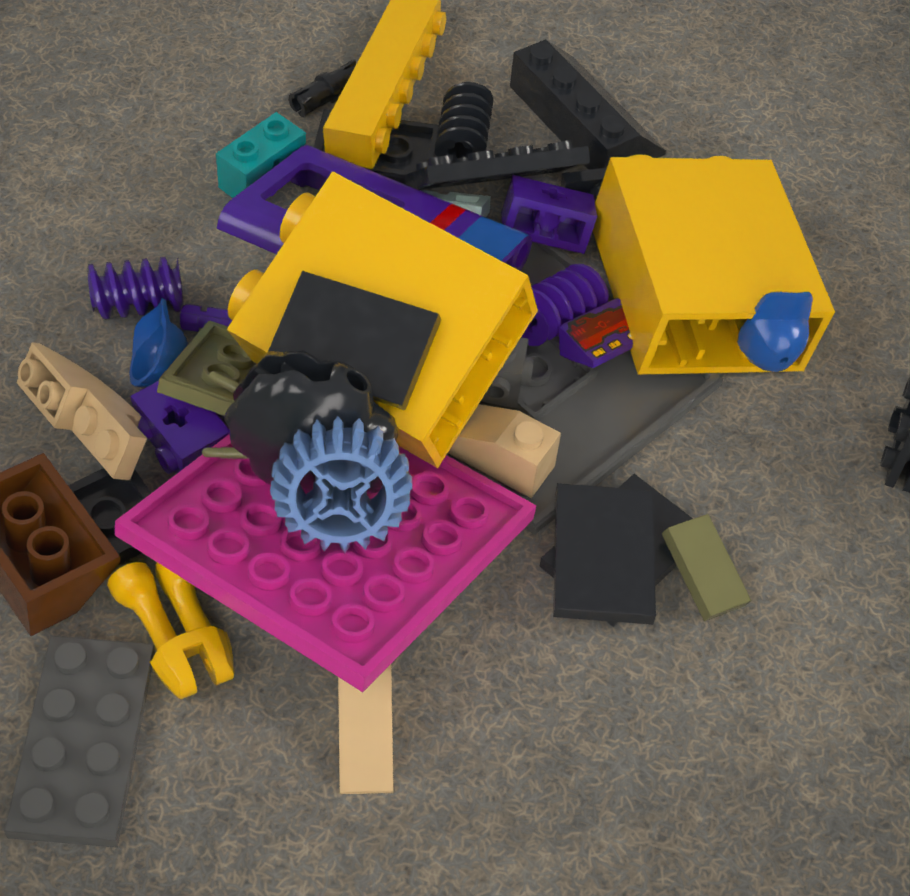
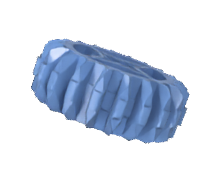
M337 416L333 421L332 430L326 431L325 427L316 420L312 425V438L309 434L298 429L294 435L293 444L284 443L280 449V459H276L272 466V477L274 480L271 481L270 494L272 499L275 500L277 517H286L285 526L288 529V533L301 530V538L304 545L315 538L320 539V546L323 551L331 543H340L341 549L346 553L351 542L357 541L366 550L370 543L371 535L384 541L388 534V526L399 528V523L402 520L401 512L408 511L410 505L409 493L412 489V476L408 472V459L405 457V454H399V445L395 438L383 441V431L379 425L369 432H364V423L358 418L352 428H343V422ZM311 470L316 475V480L313 484V489L306 494L300 485V481ZM379 477L383 486L377 495L370 499L367 496L370 481Z

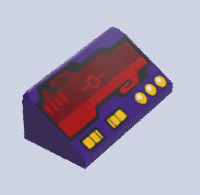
M615 298L561 324L559 327L560 356L591 368H595L631 350L633 345L619 298Z

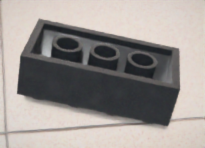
M546 39L513 53L510 88L561 141L572 140L573 148L588 146L590 163L584 165L588 170L607 168L610 157L627 158L633 155H648L653 158H659L665 155L666 150L573 56Z

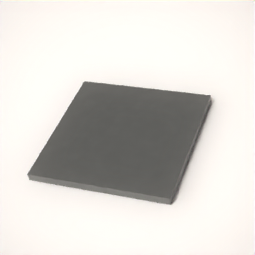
M532 242L529 256L521 272L529 276L532 286L566 269L570 265L578 263L557 247ZM607 287V290H608V293H609V295H608V302H609V301L613 300L614 297H613V294H612L611 289ZM558 335L540 346H527L526 358L534 359L530 386L521 385L517 409L479 403L481 405L520 411L561 433L555 467L533 497L529 498L448 453L447 456L537 505L533 520L526 526L535 535L555 519L557 483L597 486L722 385L723 378L717 373L638 375L630 350L595 368H591L560 356Z

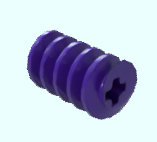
M160 257L158 269L154 271L148 259H142L139 272H135L130 261L125 260L121 274L116 273L111 262H106L103 276L98 275L93 264H88L87 274L93 312L95 308L98 309L102 319H110L113 306L116 307L120 317L127 318L131 304L134 305L140 316H145L149 302L155 308L160 303L161 298L166 299V302L169 300L175 312H181L184 301L178 258L175 268L171 269L166 257Z
M572 264L553 276H549L541 282L532 285L538 311L521 338L528 339V345L540 346L547 340H551L559 335L561 324L607 303L609 293L599 273L590 266Z

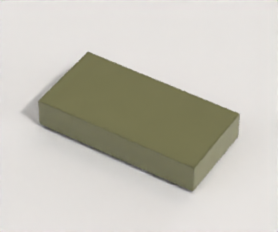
M709 514L668 527L662 533L704 622L744 607L751 602L750 596Z

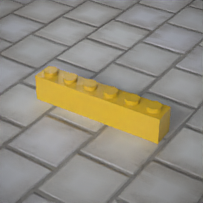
M390 0L323 126L325 152L369 169L374 168L380 153H386L392 128H398L401 121L402 108L404 104H409L412 99L413 85L416 80L420 81L422 79L425 60L427 57L431 58L433 56L436 38L444 33L446 13L441 12V0Z

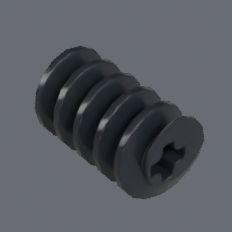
M462 82L455 84L447 90L443 97L437 140L435 141L434 152L436 157L453 155V161L456 163L455 159L468 157V154L486 151L494 97L485 86L475 82Z

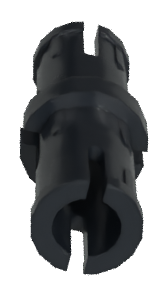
M356 60L349 61L333 72H322L315 77L311 84L290 93L288 100L291 108L295 112L302 109L298 113L301 117H304L328 102L332 104L337 102L357 64Z

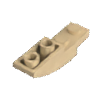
M32 342L26 358L19 366L17 384L54 428L72 430L113 479L130 480L147 440V437L137 428L142 416L97 377L59 353L40 343Z

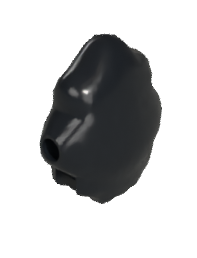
M304 350L287 352L268 351L259 363L251 367L245 379L240 382L233 392L235 402L227 409L224 418L230 429L229 434L232 447L249 458L254 474L269 485L274 480L272 477L273 463L276 462V459H280V449L284 443L293 444L294 435L298 429L309 434L312 438V425L316 420L328 431L333 429V421L337 416L342 420L343 428H352L354 422L360 418L364 423V432H369L379 425L383 431V441L395 438L397 442L398 438L395 418L374 402L370 382L361 371L344 362L319 360ZM311 470L307 472L300 481L303 490L310 492L313 489L316 475ZM379 477L370 481V488L367 489V494L380 491L383 483Z

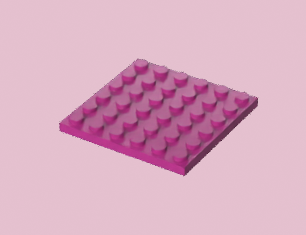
M230 434L211 448L232 447ZM399 446V454H405V457H407L409 462L408 472L412 476V489L409 493L410 505L408 511L401 512L402 520L399 523V528L388 526V534L384 541L371 535L370 543L366 550L356 541L350 543L346 553L341 549L340 543H331L323 551L320 546V539L315 538L304 545L301 538V530L288 533V529L285 526L286 517H277L275 500L272 499L270 494L271 485L265 483L254 474L249 459L204 457L202 454L115 521V536L348 684L364 692L533 520L537 505L447 455L440 466L436 468ZM377 493L367 494L370 499L377 495Z

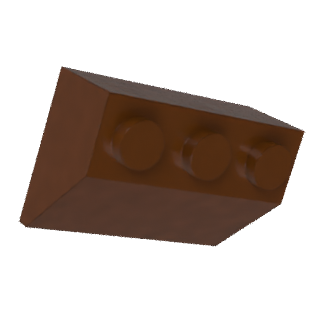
M44 453L0 472V592L29 635L33 636L76 614L120 563L119 554Z

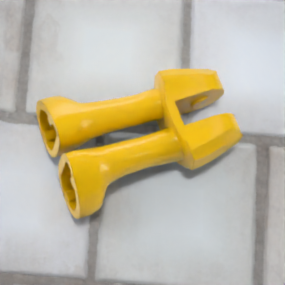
M134 562L126 564L110 576L107 586L111 595L117 603L132 609L142 621L156 649L150 664L157 677L174 696L182 700L197 693L196 681L187 658L197 654L200 655L214 685H219L234 678V661L228 634L223 629L211 625L200 605L194 585L158 562L156 563V578L186 633L177 636L161 604L154 576L146 563Z

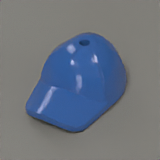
M771 292L765 294L754 308L756 314L752 319H747L741 327L737 341L741 351L752 364L765 371L780 372L787 369L799 358L805 350L809 339L808 321L813 301L810 292Z
M161 298L157 307L138 321L134 329L129 375L130 383L135 387L144 389L159 381L163 373L188 345L187 338L182 330L170 322L166 299Z

